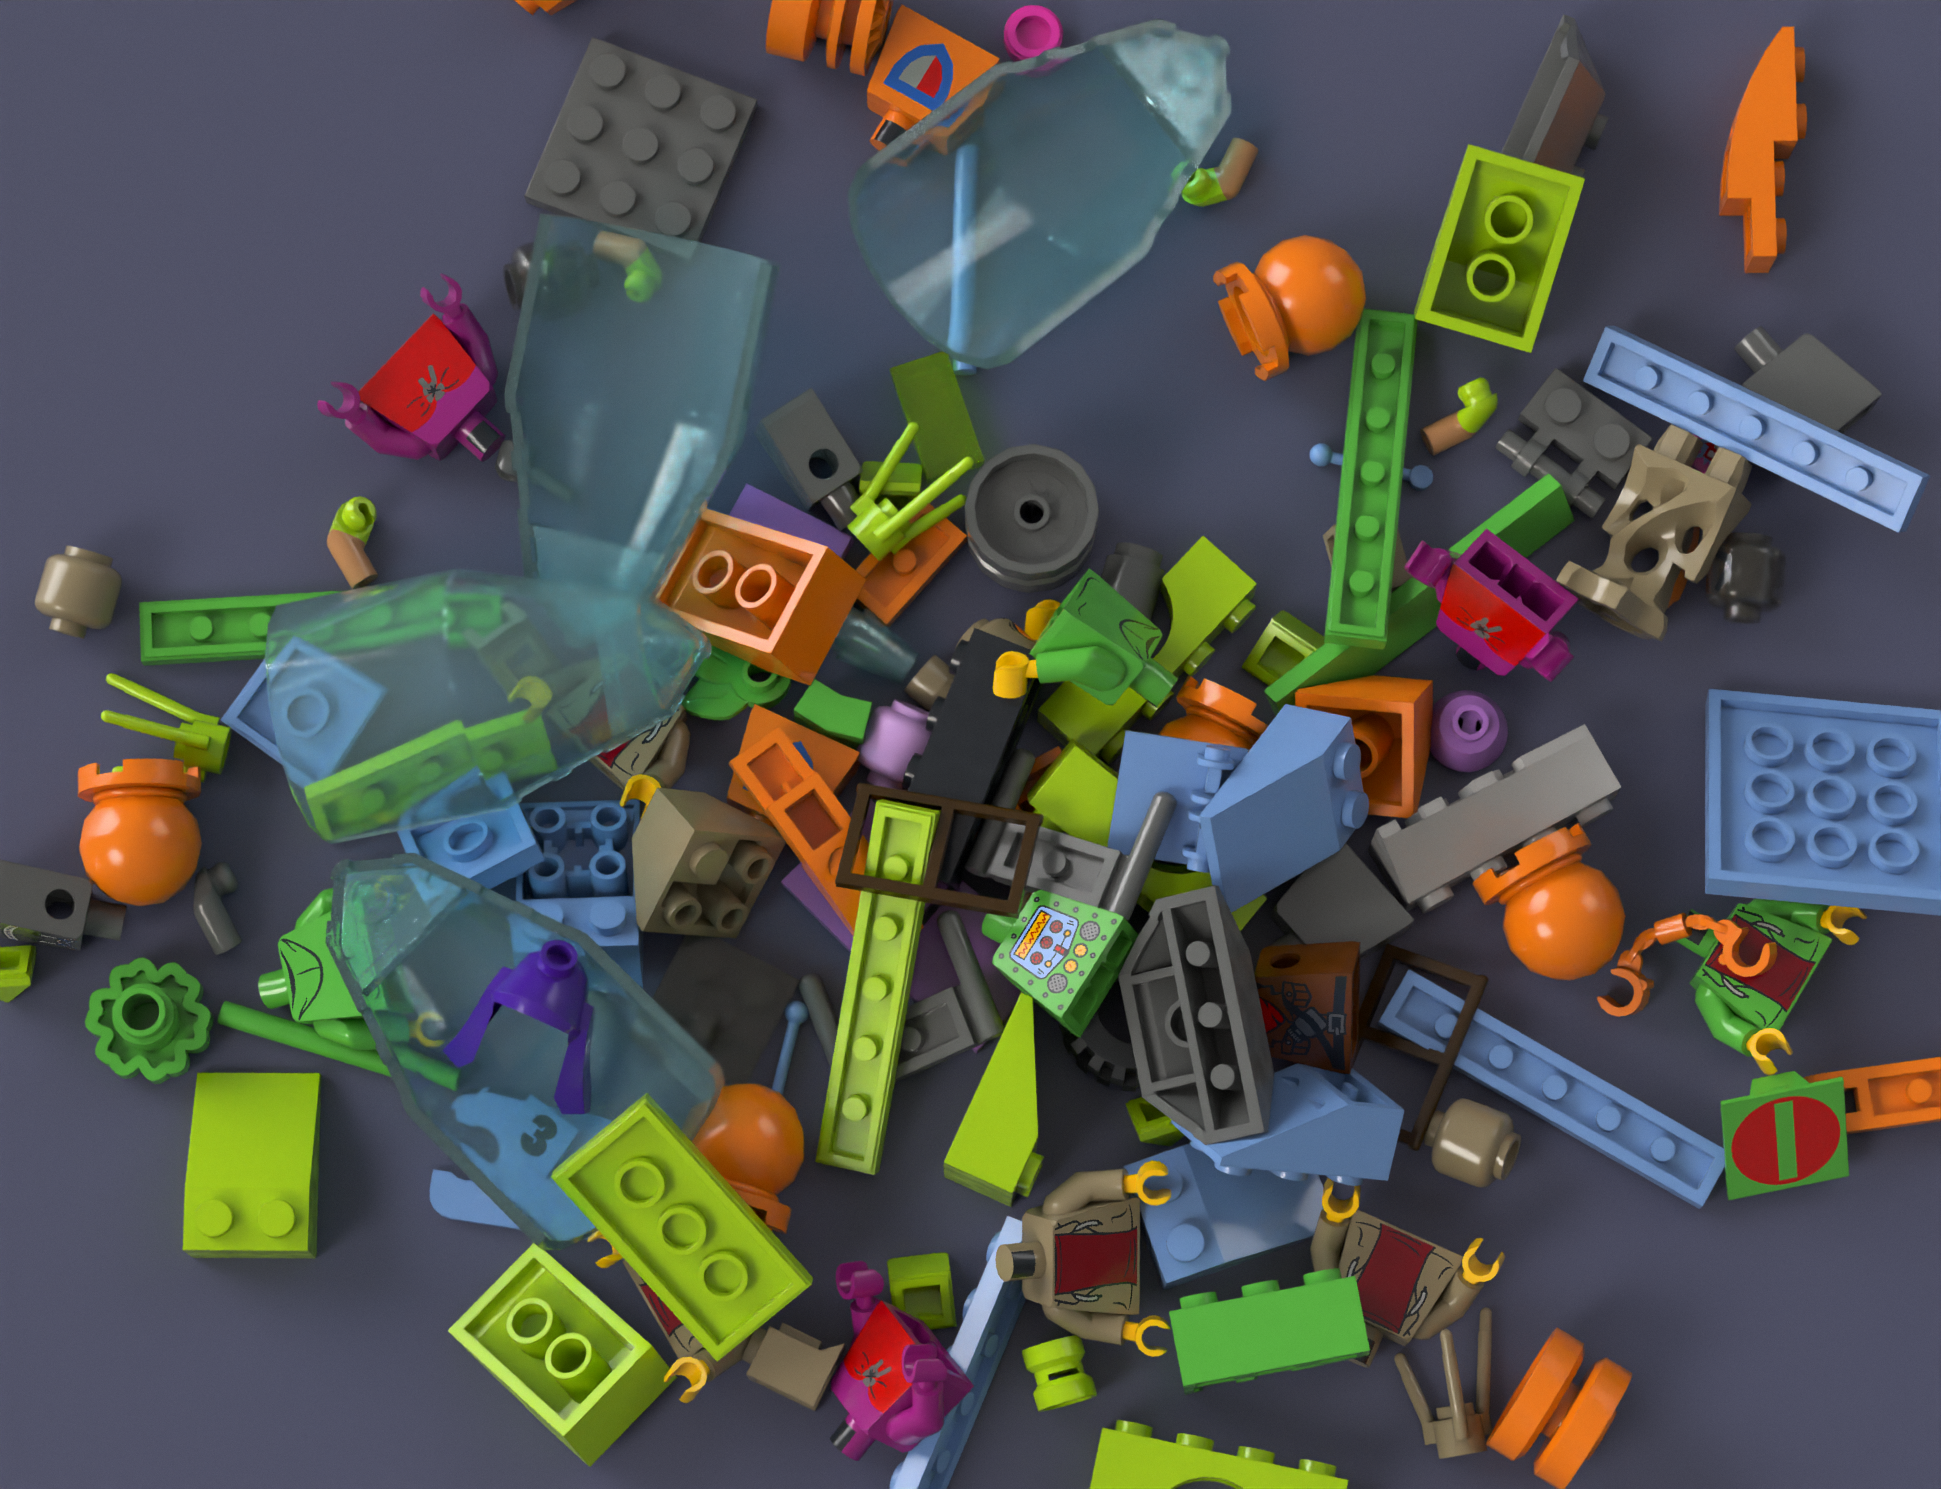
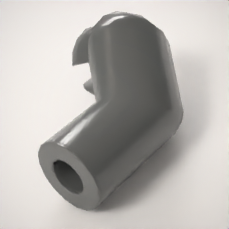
M218 862L210 869L204 866L195 875L193 912L215 955L224 953L242 942L223 904L222 896L234 892L238 887V881L226 862Z

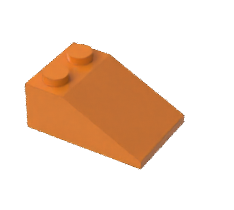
M698 506L643 611L652 618L759 668L811 686L867 579L827 546Z

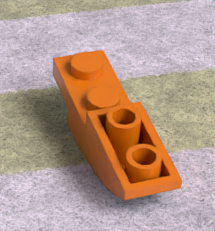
M1782 26L1765 50L1742 96L1732 122L1724 153L1720 181L1719 216H1743L1745 273H1769L1777 254H1784L1786 249L1785 218H1776L1775 196H1783L1785 168L1783 161H1774V159H1789L1798 139H1805L1807 130L1805 103H1796V82H1803L1805 75L1804 47H1795L1794 27Z
M778 726L729 761V766L801 861L803 870L854 936L861 891L836 887L835 884L851 817L819 773L811 769L781 727ZM863 834L853 873L864 875L869 843Z

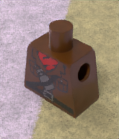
M1346 941L1268 946L1261 950L1254 975L1271 1057L1341 1074L1351 1073L1359 1034L1361 942Z

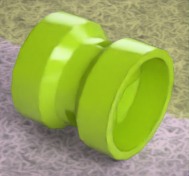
M1073 1335L1055 1339L1021 1351L1026 1370L1034 1374L1037 1383L1033 1396L1038 1412L1065 1407L1097 1396L1092 1376L1086 1374L1083 1369L1081 1360L1085 1355L1082 1339L1078 1336ZM1069 1372L1071 1373V1375L1057 1378L1051 1381L1049 1380V1378L1055 1377Z

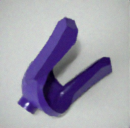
M551 940L546 942L541 950L529 953L513 970L502 966L485 989L467 1022L442 1051L457 1068L473 1062L487 1025L500 1007L505 1005L568 1034V1047L554 1099L561 1114H586L590 1112L592 1091L590 1052L595 1008L588 1004L589 979L582 963L578 960L576 949L566 941Z

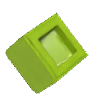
M866 461L862 464L863 472L860 476L859 487L860 496L865 492L883 462ZM899 463L874 503L878 505L887 498L896 508L905 507L921 493V464Z
M1281 610L1271 619L1243 663L1242 668L1270 686L1324 645V636L1288 612Z
M946 1252L888 1259L887 1267L893 1306L924 1321L930 1330L957 1327L949 1257Z

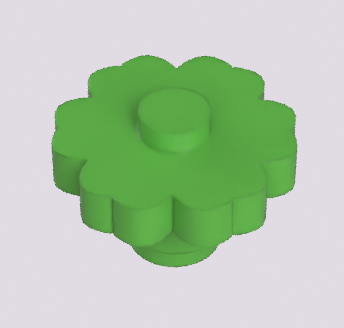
M138 958L130 962L129 965L123 964L113 968L109 976L110 988L97 989L91 994L89 998L90 1010L85 1019L86 1028L94 1036L100 1038L95 1048L97 1058L105 1065L111 1067L123 1079H131L141 1072L150 1082L161 1084L170 1079V1077H179L187 1073L190 1067L189 1053H200L208 1048L210 1043L209 1031L214 1022V1016L211 1011L200 1003L204 993L202 984L175 962L167 963L158 970L149 959Z

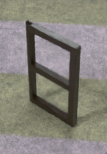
M859 783L857 785V796L835 880L836 887L1019 918L1039 829L1044 822L1043 814L866 783ZM871 799H884L941 811L923 885L853 873ZM955 814L1026 826L1008 901L937 888Z
M1387 943L1359 1010L1358 1045L1353 1065L1363 1041L1367 1040L1438 1066L1412 1132L1400 1128L1397 1140L1398 1143L1408 1146L1411 1150L1418 1151L1489 979L1485 975H1476ZM1396 962L1470 987L1444 1053L1431 1048L1427 1050L1414 1042L1369 1027Z

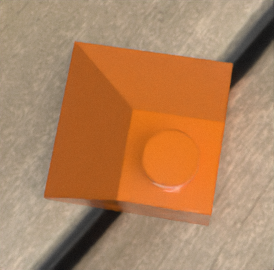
M1372 675L1298 689L1295 692V706L1351 717L1355 744L1359 746L1361 751L1359 767L1363 791L1369 798L1368 815L1409 818L1417 813L1431 748L1433 680Z

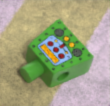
M1037 890L1032 893L1020 912L1018 919L987 913L982 923L983 935L1000 944L993 956L992 964L1024 994L1033 997V1001L1078 1037H1081L1116 981L1139 935L1128 921L1117 913L1044 890Z

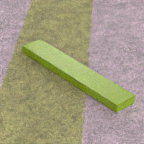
M884 799L876 801L864 875L923 885L941 811ZM861 891L815 1160L817 1163L875 1175L880 1171L925 902Z

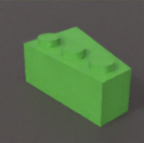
M1340 1268L1305 1274L1303 1275L1305 1285L1280 1290L1278 1280H1270L1242 1286L1243 1297L1218 1302L1216 1292H1206L1180 1298L1181 1309L1169 1311L1185 1395L1203 1391V1386L1235 1380L1236 1383L1256 1380L1258 1379L1257 1376L1288 1370L1298 1371L1368 1356L1370 1347L1356 1277L1342 1278Z

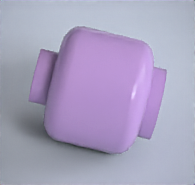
M894 699L891 707L879 706L873 710L867 723L864 743L856 749V751L860 752L858 761L870 769L866 779L868 782L877 786L902 790L903 777L912 756L915 753L923 755L932 733L925 728L929 715L928 711L898 699Z

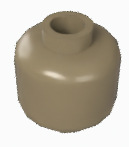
M66 546L64 554H54L48 557L36 594L35 606L40 613L52 618L50 630L85 639L87 628L100 630L110 625L122 586L120 573L111 568L113 558L73 546Z
M1460 1098L1446 1112L1437 1110L1434 1113L1426 1132L1424 1143L1432 1147V1163L1436 1171L1470 1185L1485 1188L1490 1186L1497 1178L1505 1180L1508 1177L1519 1153L1521 1135L1514 1133L1513 1120L1507 1113L1470 1099Z

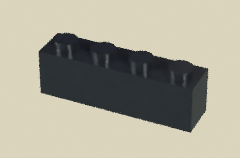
M974 628L969 641L962 639L959 642L949 666V674L955 677L946 698L938 696L931 707L925 728L932 733L923 755L915 753L912 756L903 777L902 787L912 792L987 805L991 804L1013 751L1016 750L1042 686L1038 678H1028L1025 695L1018 698L996 696L993 692L996 661L1003 653L1008 651L1020 652L1027 656L1029 660H1036L1029 654L1031 649ZM955 814L939 883L957 890L959 889L966 872L964 866L984 818Z

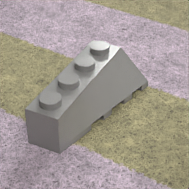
M1585 724L1520 756L1511 763L1513 770L1504 775L1498 769L1472 780L1458 792L1460 799L1449 804L1446 798L1443 799L1441 796L1421 806L1417 813L1404 822L1407 826L1406 828L1401 830L1395 819L1376 829L1368 852L1393 896L1406 911L1416 906H1419L1423 914L1432 911L1455 896L1451 887L1470 877L1475 881V879L1490 868H1493L1496 874H1499L1508 867L1504 859L1520 849L1557 831L1576 819L1584 827L1599 820L1614 809L1610 801L1615 799L1622 787Z

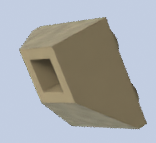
M657 788L632 836L637 925L644 932L737 938L786 841L777 829L705 792Z

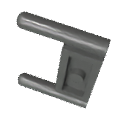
M1020 748L1013 751L990 805L1010 809L1016 808L1035 763V757L1029 750ZM1158 792L1153 796L1129 856L1122 854L1121 851L1040 826L1025 891L1031 893L1037 890L1051 892L1117 913L1129 922L1177 806L1175 797L1168 792ZM984 819L964 868L975 875L990 877L996 882L1011 886L1026 826Z
M947 910L942 912L937 918V926L955 968L960 985L950 987L907 1007L895 1083L977 1047L985 1041L997 1038L1002 1035L1005 1029L960 914L957 911ZM808 973L801 977L798 986L831 1068L839 1022L821 976L816 973Z

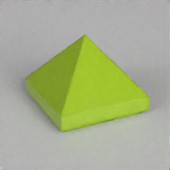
M36 946L0 947L1 1001L9 1003L31 985L37 955Z
M1140 1097L1125 1103L1127 1112L1141 1142L1171 1147L1185 1136L1171 1124L1169 1117L1144 1098Z

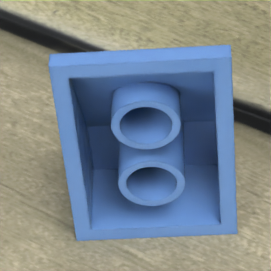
M1285 704L1199 815L1212 885L1219 886L1231 913L1340 851L1355 829L1360 828L1364 824L1369 810V798L1363 791L1359 767L1361 751L1359 746L1355 744L1351 717Z
M1190 1143L1128 1164L1123 1168L1128 1171L1129 1175L1137 1174L1143 1164L1152 1160L1160 1161L1168 1168V1175L1148 1177L1144 1181V1185L1150 1190L1171 1189V1198L1166 1203L1158 1206L1149 1205L1140 1199V1227L1163 1291L1312 1239L1320 1212L1324 1209L1322 1206L1324 1188L1319 1175L1308 1174L1305 1181L1284 1179L1274 1175L1270 1170L1252 1169L1249 1176L1231 1175L1216 1169L1214 1166L1215 1162L1204 1152L1193 1148ZM1130 1193L1131 1195L1138 1196V1193Z

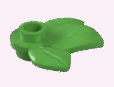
M691 635L678 643V651L681 658L690 666L693 675L699 678L681 703L686 712L691 715L711 720H729L742 712L746 707L753 708L754 704L765 709L772 708L779 704L790 690L791 679L768 672ZM765 672L771 674L763 682H756L750 679L756 673Z

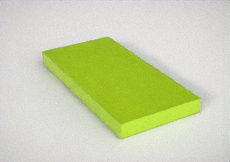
M648 1093L643 1095L552 1172L551 1178L717 1362L812 1285L813 1277Z

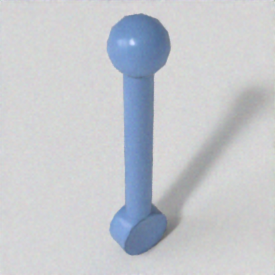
M1319 443L1311 448L1310 459L1317 466H1326L1329 463L1342 466L1343 454L1333 452L1325 443ZM1424 465L1415 466L1412 470L1403 468L1402 480L1408 481L1413 489L1423 491L1431 485L1433 473L1429 467Z
M792 1001L785 1009L788 1025L772 1089L780 1092L782 1095L800 1024L804 1023L809 1016L806 1004L801 1001Z

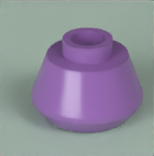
M1461 690L1447 694L1435 703L1431 725L1430 752L1442 765L1459 772H1474L1488 767L1498 759L1507 742L1508 726L1505 715L1496 702L1482 693ZM1459 719L1462 720V728H1461V729H1460L1459 724H1458V720H1459ZM1476 722H1479L1481 725V729L1478 732L1476 731Z

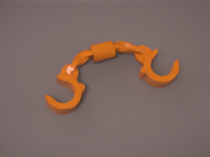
M1680 913L1655 921L1654 928L1640 933L1635 939L1633 947L1620 955L1617 968L1611 969L1610 972L1612 974L1627 979L1633 986L1634 995L1632 1001L1627 1006H1623L1608 995L1598 996L1597 1000L1603 1010L1617 1017L1634 1015L1642 1011L1649 1001L1650 989L1654 987V981L1646 979L1645 975L1641 973L1643 966L1641 953L1652 946L1656 940L1661 945L1689 937L1692 935V928L1714 930L1716 939L1724 945L1723 954L1718 958L1719 963L1727 965L1732 972L1743 977L1762 975L1769 971L1776 961L1777 945L1775 942L1766 943L1760 960L1756 965L1749 966L1739 956L1740 944L1747 936L1749 928H1741L1729 919L1716 921L1709 915L1694 914L1687 916L1685 913Z

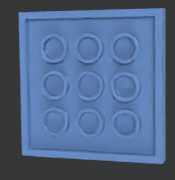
M1709 689L1705 703V894L1941 916V710Z

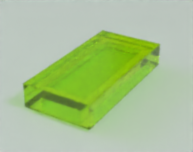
M944 350L889 368L907 425L910 422H917L919 425V430L912 441L927 484L935 482L946 471L967 456L974 460V465L969 470L983 466L984 458L947 351Z

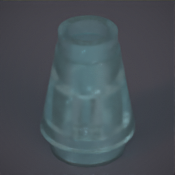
M852 606L830 648L837 653L836 660L889 680L891 678L899 684H902L919 655L918 652L911 649L905 641L866 607L861 612Z

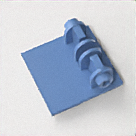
M1126 730L1107 847L1121 851L1122 854L1129 856L1153 796L1158 792H1168L1175 797L1177 806L1154 860L1187 864V869L1209 873L1199 815L1246 756L1249 749Z

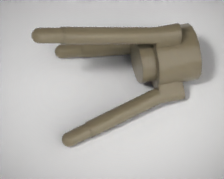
M1487 1307L1480 1310L1476 1412H1474L1473 1402L1464 1403L1457 1356L1450 1330L1444 1329L1440 1333L1450 1406L1436 1408L1438 1421H1435L1405 1354L1397 1353L1394 1357L1403 1384L1421 1422L1425 1445L1436 1443L1439 1459L1488 1451L1485 1435L1492 1432L1489 1414L1492 1311Z

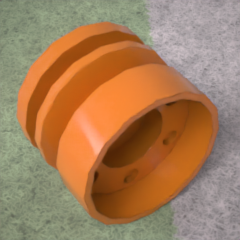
M772 0L766 33V53L804 62L811 54L818 37L827 40L826 62L828 68L837 69L843 58L846 45H852L850 73L865 76L868 74L875 54L884 42L894 0Z

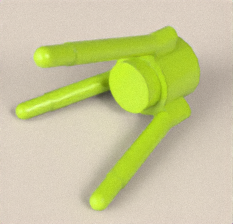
M910 422L865 492L849 506L857 517L847 528L879 561L890 551L895 555L910 540L947 518L966 503V496L960 494L912 524L909 522L910 519L955 483L959 477L974 465V460L968 456L946 471L900 511L887 498L878 505L874 503L919 430L917 422Z
M109 673L106 676L108 684L191 724L182 722L180 728H175L109 710L101 713V719L104 722L174 741L173 757L184 760V773L187 772L188 768L200 767L201 782L203 783L207 772L221 775L229 750L232 728L219 725V717L199 713L117 674ZM123 766L114 767L112 772H122Z

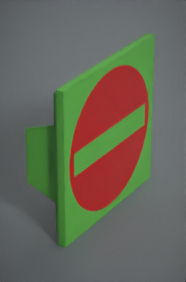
M1790 1071L1752 1079L1750 1095L1720 1101L1726 1186L1729 1200L1849 1176L1844 1080L1842 1077L1809 1083L1797 1072Z

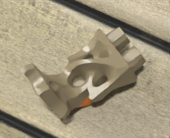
M1670 425L1654 450L1640 444L1635 447L1625 486L1602 526V529L1612 536L1609 553L1604 564L1590 571L1569 561L1556 579L1561 586L1579 599L1577 604L1590 613L1632 635L1646 640L1656 639L1661 642L1668 627V617L1665 615L1666 610L1680 599L1688 580L1697 584L1709 572L1719 547L1748 514L1752 505L1742 494L1752 469L1749 461L1737 453L1719 447L1705 474L1691 467L1704 443L1690 432L1674 425ZM1648 501L1653 506L1652 511L1633 521V515L1640 504ZM1701 528L1703 530L1702 540L1698 544L1699 531ZM1651 547L1658 551L1659 561L1651 570L1636 572L1632 569V561L1641 550Z

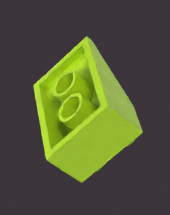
M1468 144L1414 310L1415 319L1531 353L1585 178Z
M1022 992L944 1160L945 1178L1009 1207H1012L1017 1193L1027 1198L1029 1197L1043 1166L1042 1161L1044 1156L1036 1153L1038 1119L1033 997Z
M197 1073L185 1181L183 1251L192 1258H316L321 1109L320 1073Z
M536 1242L448 1329V1332L589 1467L677 1378L675 1375L665 1383L664 1376L670 1368L654 1347Z

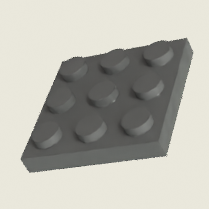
M592 37L524 195L526 203L594 229L638 238L648 250L691 266L758 108L757 99Z

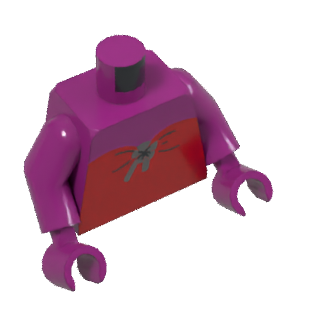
M441 273V278L449 287L447 297L440 302H435L431 293L424 287L421 288L420 296L422 301L429 307L444 313L442 319L440 320L433 313L359 391L348 383L331 382V385L339 389L344 397L343 404L338 410H335L331 404L322 400H318L317 406L318 410L327 417L346 419L345 426L380 454L414 460L430 455L436 460L441 461L461 443L481 462H484L500 448L501 443L506 437L503 432L485 417L498 401L493 388L498 377V370L488 335L467 304L460 303L462 299L460 285L450 276Z
M1487 528L1462 555L1441 548L1433 549L1422 540L1404 566L1405 571L1426 586L1435 588L1437 600L1441 603L1436 624L1442 633L1458 644L1456 656L1463 666L1472 670H1482L1488 667L1497 675L1506 676L1519 664L1527 669L1534 668L1541 676L1552 682L1575 658L1570 653V642L1566 635L1552 630L1579 599Z
M864 1261L842 1263L837 1267L836 1285L843 1299H856L850 1305L854 1335L847 1355L831 1379L830 1389L849 1414L832 1434L830 1440L838 1450L855 1461H860L875 1440L902 1453L911 1451L921 1440L942 1429L944 1417L970 1392L974 1385L924 1321L874 1297L879 1295L884 1287L883 1278L874 1269L868 1270V1266Z

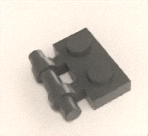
M1555 368L1518 418L1520 422L1533 430L1535 435L1527 442L1508 429L1495 448L1513 461L1511 468L1524 477H1527L1530 473L1540 480L1547 474H1550L1561 484L1569 507L1571 508L1574 505L1587 516L1593 518L1606 499L1588 487L1590 482L1596 476L1615 490L1630 470L1635 447L1638 444L1648 447L1652 437ZM1551 445L1579 464L1572 474L1544 455Z

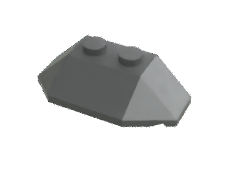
M1563 14L1501 153L1583 177L1586 169L1576 166L1578 158L1584 146L1592 150L1596 149L1609 117L1599 113L1606 93L1574 18Z
M1214 885L1156 899L1149 913L1150 917L1138 935L1118 975L1142 1098L1192 1133L1204 1145L1267 1133L1269 1129L1274 1069L1249 948L1219 886Z

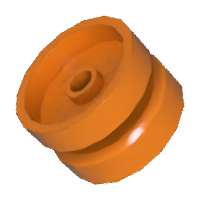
M1558 1327L1549 1336L1520 1381L1489 1435L1486 1445L1514 1461L1523 1457L1528 1452L1540 1433L1544 1434L1547 1437L1533 1463L1534 1475L1556 1489H1565L1584 1460H1589L1608 1431L1617 1414L1615 1409L1622 1399L1633 1373L1605 1357L1592 1364L1577 1386L1572 1380L1585 1356L1584 1343Z

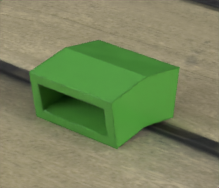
M814 679L793 710L795 723L856 750L859 745L864 743L867 723L872 714V702L840 695Z

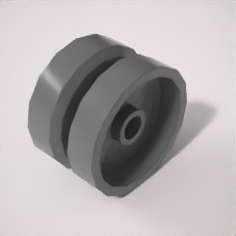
M1038 444L1009 447L987 460L972 479L965 503V531L968 550L981 572L1004 588L1025 593L1053 590L1074 578L1090 558L1097 533L1099 509L1094 484L1081 464L1059 449ZM1027 514L1032 519L1038 514L1042 519L1037 523L1030 524L1025 522L1021 515Z

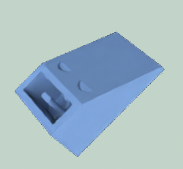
M620 800L520 803L546 860L516 877L514 946L516 965L529 953L541 950L546 942L562 940L568 942L576 949L578 960L582 963L589 979V991L643 989V931L637 925L632 853V836L641 821L640 800H629L625 807L620 806Z
M1297 1063L1274 1073L1269 1129L1267 1133L1204 1145L1192 1133L1171 1120V1124L1191 1140L1190 1145L1193 1148L1208 1155L1215 1162L1214 1166L1216 1169L1227 1174L1249 1176L1252 1169L1270 1170L1278 1177L1293 1181H1305L1308 1174L1326 1175L1337 1183L1359 1186L1363 1184L1364 1179L1388 1181L1404 1109L1353 1068L1350 1074H1341Z

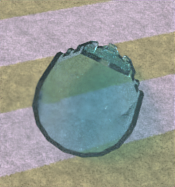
M1154 19L1094 36L1087 42L1063 49L1059 46L1045 50L1038 56L1014 63L1010 60L996 64L868 159L857 170L848 191L850 224L867 268L891 305L925 340L955 360L984 369H991L1011 363L1147 255L1154 243V237L1166 217L1172 213L1178 203L1179 195L1191 175L1200 166L1231 114V93L1226 92V57L1231 54L1227 41L1217 34L1208 38L1177 30L1176 23Z
M540 213L504 397L506 413H510L514 444V451H511L512 469L517 472L521 508L517 509L525 586L537 604L542 603L564 635L562 640L567 645L583 647L593 644L650 609L744 446L779 281L781 263L737 250L652 231L570 216Z
M450 569L277 605L268 623L265 666L268 703L278 752L292 795L308 826L324 841L335 844L507 810L523 801L522 797L552 780L558 781L572 773V769L603 751L607 753L673 716L685 698L683 695L685 689L705 658L709 659L712 645L705 634L647 591L472 569Z
M416 853L393 854L392 858L359 861L344 859L333 868L330 877L334 880L331 921H327L325 943L358 1012L362 1014L376 1043L375 1048L383 1064L387 1066L400 1093V1100L407 1115L539 1248L543 1250H562L590 1237L598 1231L593 1223L556 1184L551 1175L554 1169L643 1095L648 1093L690 1141H693L715 1108L725 1083L722 1066L590 936L574 927L547 917L527 905L498 894L482 884ZM551 940L566 941L576 949L578 960L582 963L589 979L588 1004L595 1008L590 1052L591 1107L590 1112L586 1114H561L554 1099L568 1047V1034L526 1014L502 1005L487 1025L475 1058L471 1063L457 1068L442 1051L467 1022L485 989L502 966L513 970L529 953L541 950L542 946Z

